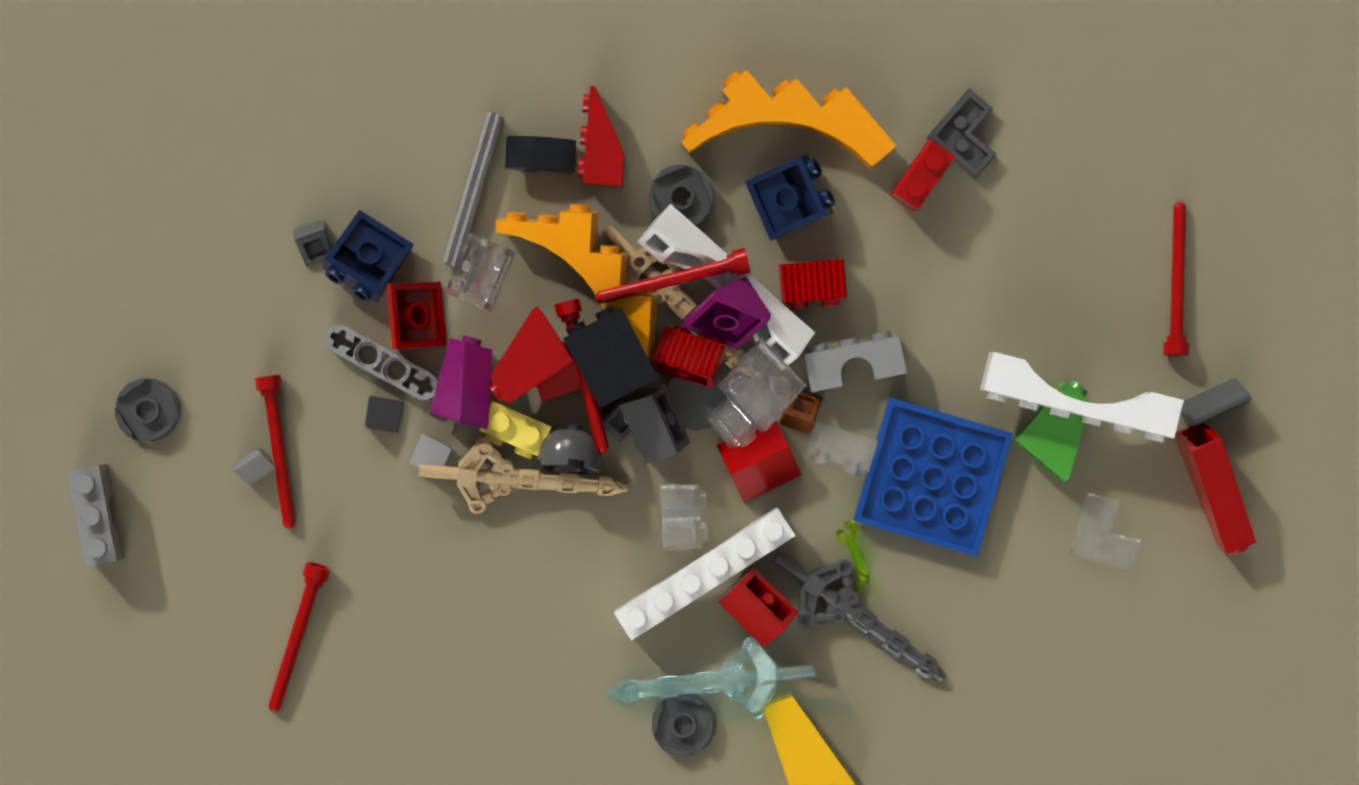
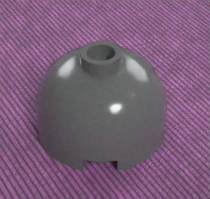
M565 423L562 424V429L551 431L542 442L537 456L536 468L553 473L555 466L556 470L567 471L568 473L594 475L601 470V453L597 450L594 437L590 433L581 431V425Z

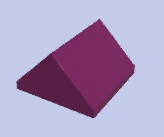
M745 276L713 291L682 321V327L704 336H714L721 340L723 344L739 349L771 319V313Z

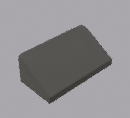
M1230 379L1185 400L1181 414L1187 426L1195 427L1251 401L1250 399L1252 398L1237 379Z

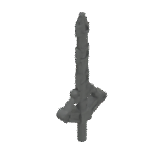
M781 552L776 554L772 562L802 584L797 619L802 627L809 628L814 624H825V622L841 624L846 620L849 622V625L860 633L868 635L882 645L881 648L896 659L901 657L914 666L913 671L922 678L930 677L933 680L944 681L946 675L937 666L936 659L928 653L922 655L909 645L910 640L895 629L893 631L878 620L877 616L857 604L859 596L854 590L853 564L850 560L841 558L837 562L811 571L809 574ZM840 577L843 586H845L838 590V592L827 587L829 583ZM818 597H821L828 604L826 614L824 612H815Z

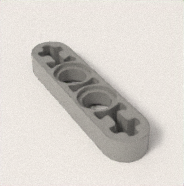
M335 325L327 331L325 342L332 352L417 399L430 400L434 398L438 378L433 373L348 326ZM344 330L346 332L345 338L350 342L355 343L356 337L362 340L355 347L353 357L348 355V352L352 350L346 345H340L339 348L335 347L336 340L332 338L334 333L341 334ZM368 345L373 346L378 353L377 360L372 364H365L360 359L361 349ZM394 361L402 362L406 368L405 375L399 380L392 379L388 374V367ZM413 368L418 371L414 375L417 379L425 380L427 377L431 379L430 385L434 387L432 392L426 391L423 395L420 394V387L413 382H410L409 388L404 386V383L411 377Z

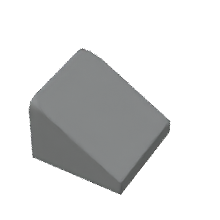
M421 433L408 463L418 468L419 464L445 466L452 447Z
M261 448L252 451L231 467L249 485L275 469L274 464L264 449Z

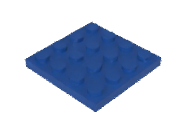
M888 397L853 521L977 557L1013 433Z

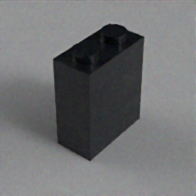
M612 305L596 313L597 320L586 326L584 321H581L567 328L568 336L563 338L599 408L658 378L622 308L614 310Z

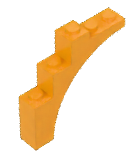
M747 69L742 74L736 70L723 81L725 88L721 94L728 102L724 105L720 101L706 113L709 119L700 126L697 122L692 124L682 133L685 139L681 141V146L690 155L708 141L733 130L756 125H786L808 129L834 140L851 151L869 169L896 147V144L847 87L841 92L837 88L833 89L822 99L825 105L821 107L797 78L791 83L786 79L772 91L775 97L771 99Z
M570 204V209L560 211L559 221H557V215L540 214L538 219H526V213L507 212V217L496 220V233L521 237L549 249L570 264L585 279L595 295L599 291L627 284L629 252L619 251V246L600 245V250H597L599 211L589 210L590 205ZM647 292L601 304L603 309L611 305L614 310L622 308L652 365L651 359L655 352L658 293Z

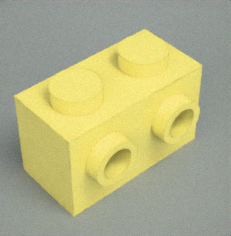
M492 401L489 407L487 429L480 428L479 431L486 433L485 437L490 438L493 444L502 446L503 442L515 446L514 453L531 459L533 454L538 456L541 444L552 431L553 426L497 401Z

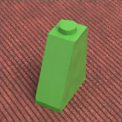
M1074 380L1070 384L1067 381H1061L1055 388L1066 396L1091 403L1085 397L1088 392ZM1040 406L1012 440L1060 481L1066 482L1071 475L1085 423L1081 422L1082 416L1070 413L1069 419L1051 415V408Z

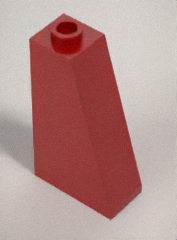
M1205 423L1177 431L1175 433L1176 443L1216 544L1226 555L1245 551L1249 545L1256 543L1223 440Z

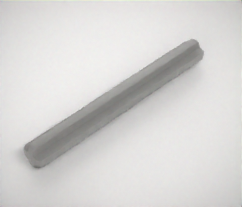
M488 112L444 255L443 263L445 265L459 268L503 125L504 118L500 114Z

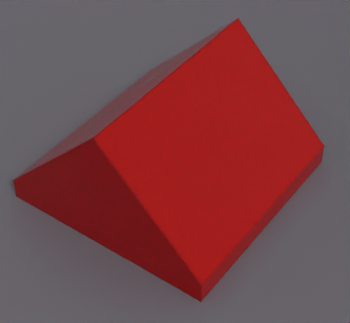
M441 282L387 284L392 349L403 350L446 346Z
M774 417L716 445L744 503L802 475Z

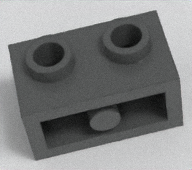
M665 384L635 393L620 405L623 419L629 425L635 439L636 449L642 455L645 464L676 455L690 443Z

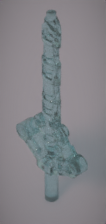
M748 637L743 641V648L735 654V658L722 664L721 671L700 672L677 677V675L657 677L656 680L639 683L638 680H628L615 686L613 689H608L609 698L622 699L625 702L639 701V698L658 696V699L678 697L680 694H706L723 691L726 698H734L738 701V704L746 708L751 717L760 718L764 715L765 708L777 687H779L778 681L816 677L815 664L777 668L754 637ZM751 658L756 671H744L741 663L743 664ZM757 684L752 698L744 693L745 686Z

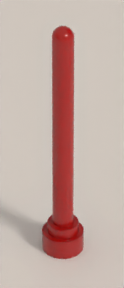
M1176 202L1173 206L1170 336H1167V342H1163V355L1189 356V342H1186V336H1183L1186 205L1183 202Z
M745 248L733 250L732 254L726 255L727 259L602 290L596 293L595 299L598 303L604 304L730 272V274L737 273L738 276L749 274L751 271Z
M579 299L554 304L556 315L561 318L562 323L565 322L566 328L578 323V319L581 318L579 312H582ZM576 365L597 450L600 453H606L609 449V444L600 408Z
M281 375L255 378L256 391H260L261 397L264 396L282 523L285 528L291 529L295 526V515L277 394H280L279 388L282 387Z
M306 562L302 575L305 576L304 582L306 586L268 704L271 712H278L281 709L318 588L322 587L323 582L328 580L331 569L314 562Z

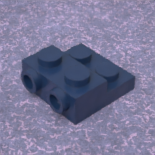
M809 154L801 155L745 181L770 241L834 213L832 206L835 205L834 196L829 188L823 189L819 177L822 176L821 166L815 158L810 159Z
M359 210L325 257L322 268L326 270V277L333 283L340 285L342 282H345L354 288L352 292L360 300L368 302L372 299L377 303L387 289V284L392 282L395 273L413 249L414 244Z

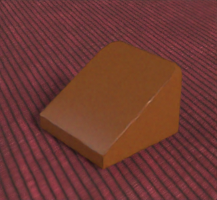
M792 386L780 419V424L809 434L814 425L822 397Z

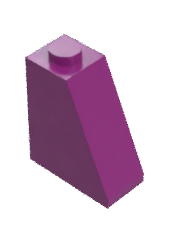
M463 335L462 341L450 338L430 413L459 423L487 429L489 422V385L491 384L492 349L481 347L482 340Z

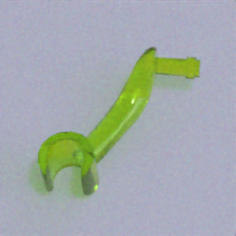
M846 521L844 527L850 531V535L845 534L842 530H838L836 538L841 543H847L859 575V580L853 584L856 592L864 583H869L870 577L855 538L858 533V526L853 521Z

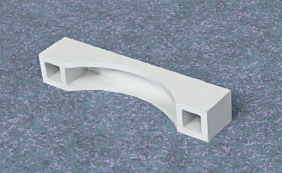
M672 204L652 222L637 241L660 263L683 269L727 259L726 255H728ZM730 272L704 278L719 289L738 279L747 277L771 313V319L753 335L757 348L781 370L800 356L815 334L810 327L750 274L738 276L737 273L730 274Z
M989 352L980 390L988 392L986 397L988 399L1006 403V399L1009 397L1019 400L1018 406L1036 411L1038 405L1051 408V415L1069 419V415L1072 413L1082 416L1081 422L1099 427L1101 421L1114 424V431L1132 435V431L1135 429L1145 432V439L1162 443L1165 437H1175L1184 400L1154 392H1145L1132 399L1116 403L1097 404L1083 402L1066 396L1049 386L1033 371L1026 360L997 352Z
M775 507L694 562L620 606L614 611V614L632 641L795 537V534L780 510Z

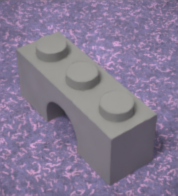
M891 331L872 334L873 341L860 343L859 337L841 340V347L828 349L827 343L808 347L809 353L803 354V360L810 392L842 387V367L851 358H860L866 361L870 366L873 380L907 374L900 336L892 337Z
M107 464L67 471L84 567L124 559L119 527L114 526L110 514L109 498L113 494Z

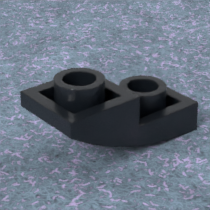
M508 136L506 140L505 169L534 173L543 170L571 174L575 171L576 140L538 136Z

